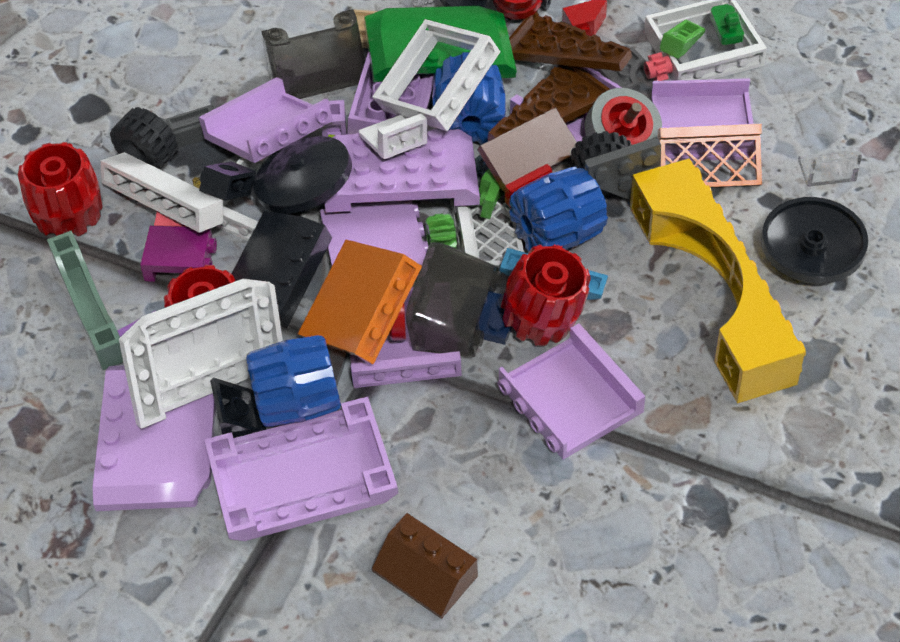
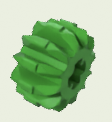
M443 213L429 216L425 221V236L430 255L439 258L453 255L457 245L454 220L449 214Z

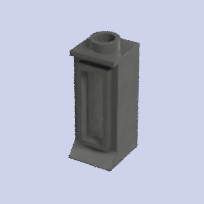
M212 101L211 105L167 119L161 118L175 134L176 141L178 142L177 148L206 140L199 117L216 109V106Z

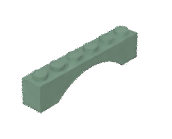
M72 230L47 239L55 264L102 370L107 369L109 366L123 363L119 343L120 335L99 296Z

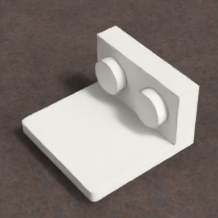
M422 113L407 119L399 115L360 129L359 136L383 159L390 158L427 143V118Z

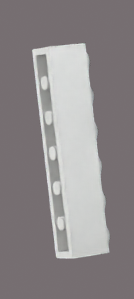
M125 152L100 160L101 180L104 185L199 233L223 224L222 199L199 191V188Z

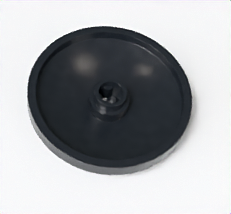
M314 136L294 141L273 153L261 165L253 183L255 195L261 205L271 212L291 214L309 210L330 199L343 187L350 176L352 160L346 146L341 141L332 137Z
M819 197L795 198L778 205L767 216L761 236L764 254L776 269L793 279L818 284L836 282L853 274L863 263L869 242L865 225L853 211L838 202Z

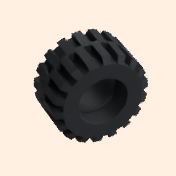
M135 107V109H130L110 132L111 142L119 154L125 152L158 169H161L178 150V142L171 128L156 114L144 108Z
M603 131L598 134L597 132L592 133L591 136L583 137L582 141H578L575 144V148H572L570 155L571 166L585 169V160L631 146L632 144L624 135L619 136L616 132L608 133V131ZM601 189L602 194L604 196H609V194H613Z

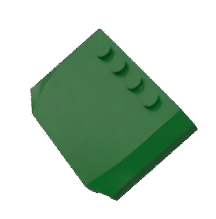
M481 6L385 8L364 17L373 82H383L425 19L490 36L501 51L492 65L498 66L502 78H516L517 70L504 13ZM437 42L416 74L435 73L437 68L443 66V61L448 57H455L461 55L462 52H471V50Z

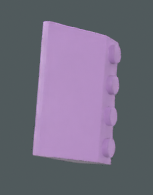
M369 52L349 113L347 135L357 134L360 129L397 116L383 111L372 97L382 82H373ZM435 73L415 74L398 100L427 109L433 89Z

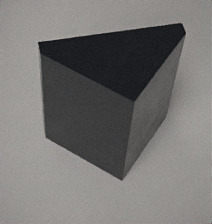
M214 377L210 380L222 435L232 432L233 438L266 430V427L260 420L252 389Z

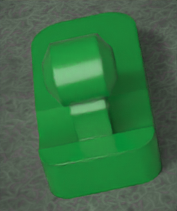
M729 4L712 7L710 19L720 43L729 45L743 42L744 31L740 24V16L735 12L734 7Z

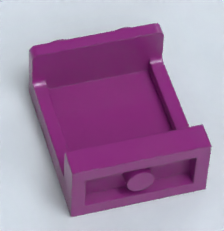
M150 225L140 264L144 280L155 282L157 272L183 273V270L190 267L198 268L205 265H213L211 257L212 254L216 253L217 240L212 237L211 228L199 233L189 227Z

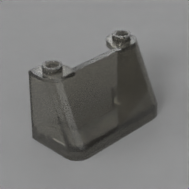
M354 9L336 14L333 18V28L289 38L287 32L281 28L261 31L270 80L276 77L282 79L285 93L298 99L358 85L365 64V57Z
M430 243L406 310V324L413 351L432 353L460 351V356L475 357L478 346L481 347L484 340V332L480 330L479 320L488 292H495L497 287H501L503 275L496 265L444 243Z

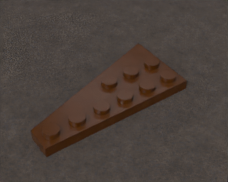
M537 11L534 15L524 19L509 37L514 60L622 71L632 58L630 48L612 41L603 42L600 36L595 34L592 36L586 35L585 30L562 21L556 23L552 21L550 16H539Z

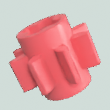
M662 52L649 55V61L644 62L646 77L648 79L654 78V81L669 79L667 74L673 71L669 56L663 57Z

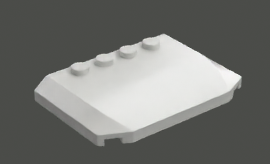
M250 279L235 281L142 316L119 338L132 407L138 427L142 429L166 419L165 412L212 394L210 380L213 377L233 384L250 378L246 361L247 354L283 341L275 286L273 284Z

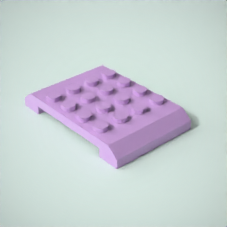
M433 129L427 131L426 144L383 159L359 136V133L335 135L332 137L341 141L346 146L352 160V170L343 187L334 196L325 201V212L351 211V203L453 198L454 206L480 205L472 137L460 129L448 131Z
M368 396L341 403L342 410L311 420L290 423L233 438L232 432L204 439L229 539L248 541L380 505L398 494V487Z

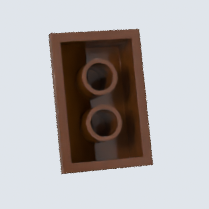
M406 513L388 533L372 567V572L442 619L478 577V566L475 557Z

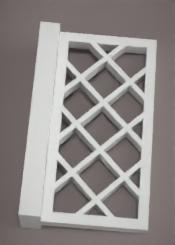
M450 198L463 276H473L474 270H500L507 248L524 252L522 240L518 239L515 233L516 223L510 219L505 224L496 218L501 213L510 218L509 211L511 208L506 203L500 204L497 202L495 206L496 211L492 213L491 219H486L480 224L472 217L476 213L481 215L483 206H454L453 198ZM489 223H493L500 230L494 233L486 228ZM481 232L490 239L483 243L476 238V235ZM506 232L514 237V240L509 243L500 236ZM496 242L504 249L498 253L489 246ZM485 252L493 257L491 261H480L479 255Z

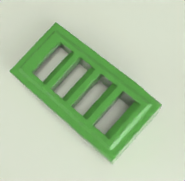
M686 19L663 34L660 50L679 59L698 41L706 29Z

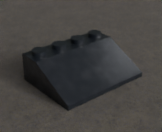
M263 211L231 274L234 276L235 281L250 279L273 284L275 286L280 326L287 329L332 240V236L324 224L305 217Z

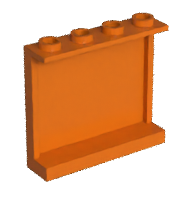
M345 239L298 335L303 338L317 335L323 336L327 346L350 353L367 363L374 364L422 266L405 254Z

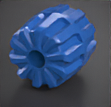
M462 52L461 55L455 57L450 56L443 61L441 68L436 69L433 80V107L470 52ZM491 65L449 128V130L460 129L472 137V142L477 141L481 145L488 142L489 131L506 117L505 89L497 65Z
M571 167L544 175L519 188L511 195L509 200L511 206L509 211L510 219L517 226L515 233L518 239H523L526 242L525 249L528 252L537 245L553 246L555 244L563 246L565 250L571 249L600 234L603 231V227L607 225V205L600 186L588 174V171L583 168Z
M317 335L285 340L247 354L246 361L251 379V387L254 391L260 420L265 427L303 422L340 409L341 402L326 340L323 336Z

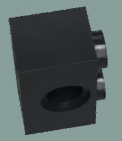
M232 161L204 166V170L200 175L201 184L199 191L224 201L251 195L256 170Z

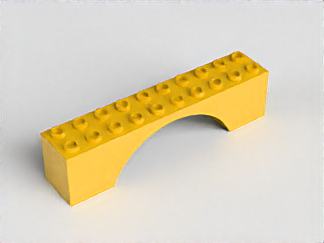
M689 158L633 174L630 210L649 244L676 248L702 259L723 277L733 293L737 309L729 321L719 329L714 362L737 404L798 385L803 359L806 355L804 344L797 340L793 333L792 324L789 320H785L782 315L779 302L772 298L767 282L760 278L755 262L747 256L743 242L737 239L733 225L725 219L721 205L715 202L711 188L703 182L699 168L695 167Z

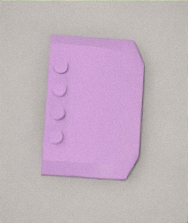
M124 365L109 366L105 372L92 487L95 511L195 507L198 503L197 498L203 489H207L211 483L212 469L204 439L214 437L216 405L213 393L165 412L166 419L141 429L136 425Z

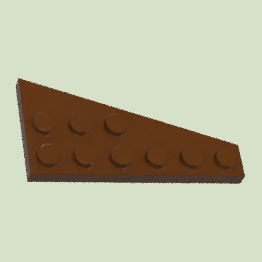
M566 65L554 67L550 71V75L546 79H542L524 97L523 102L520 105L517 104L512 109V113L508 117H504L489 131L488 141L554 108L557 109L563 121L567 123L589 112L597 98L602 93L610 90V88L580 67Z

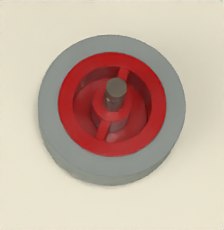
M614 88L602 93L587 113L585 119L586 136H591L595 132L597 134L603 131H608V133L616 132L619 136L624 135L632 145L658 138L657 130L662 128L660 113L653 102L640 92L628 88Z

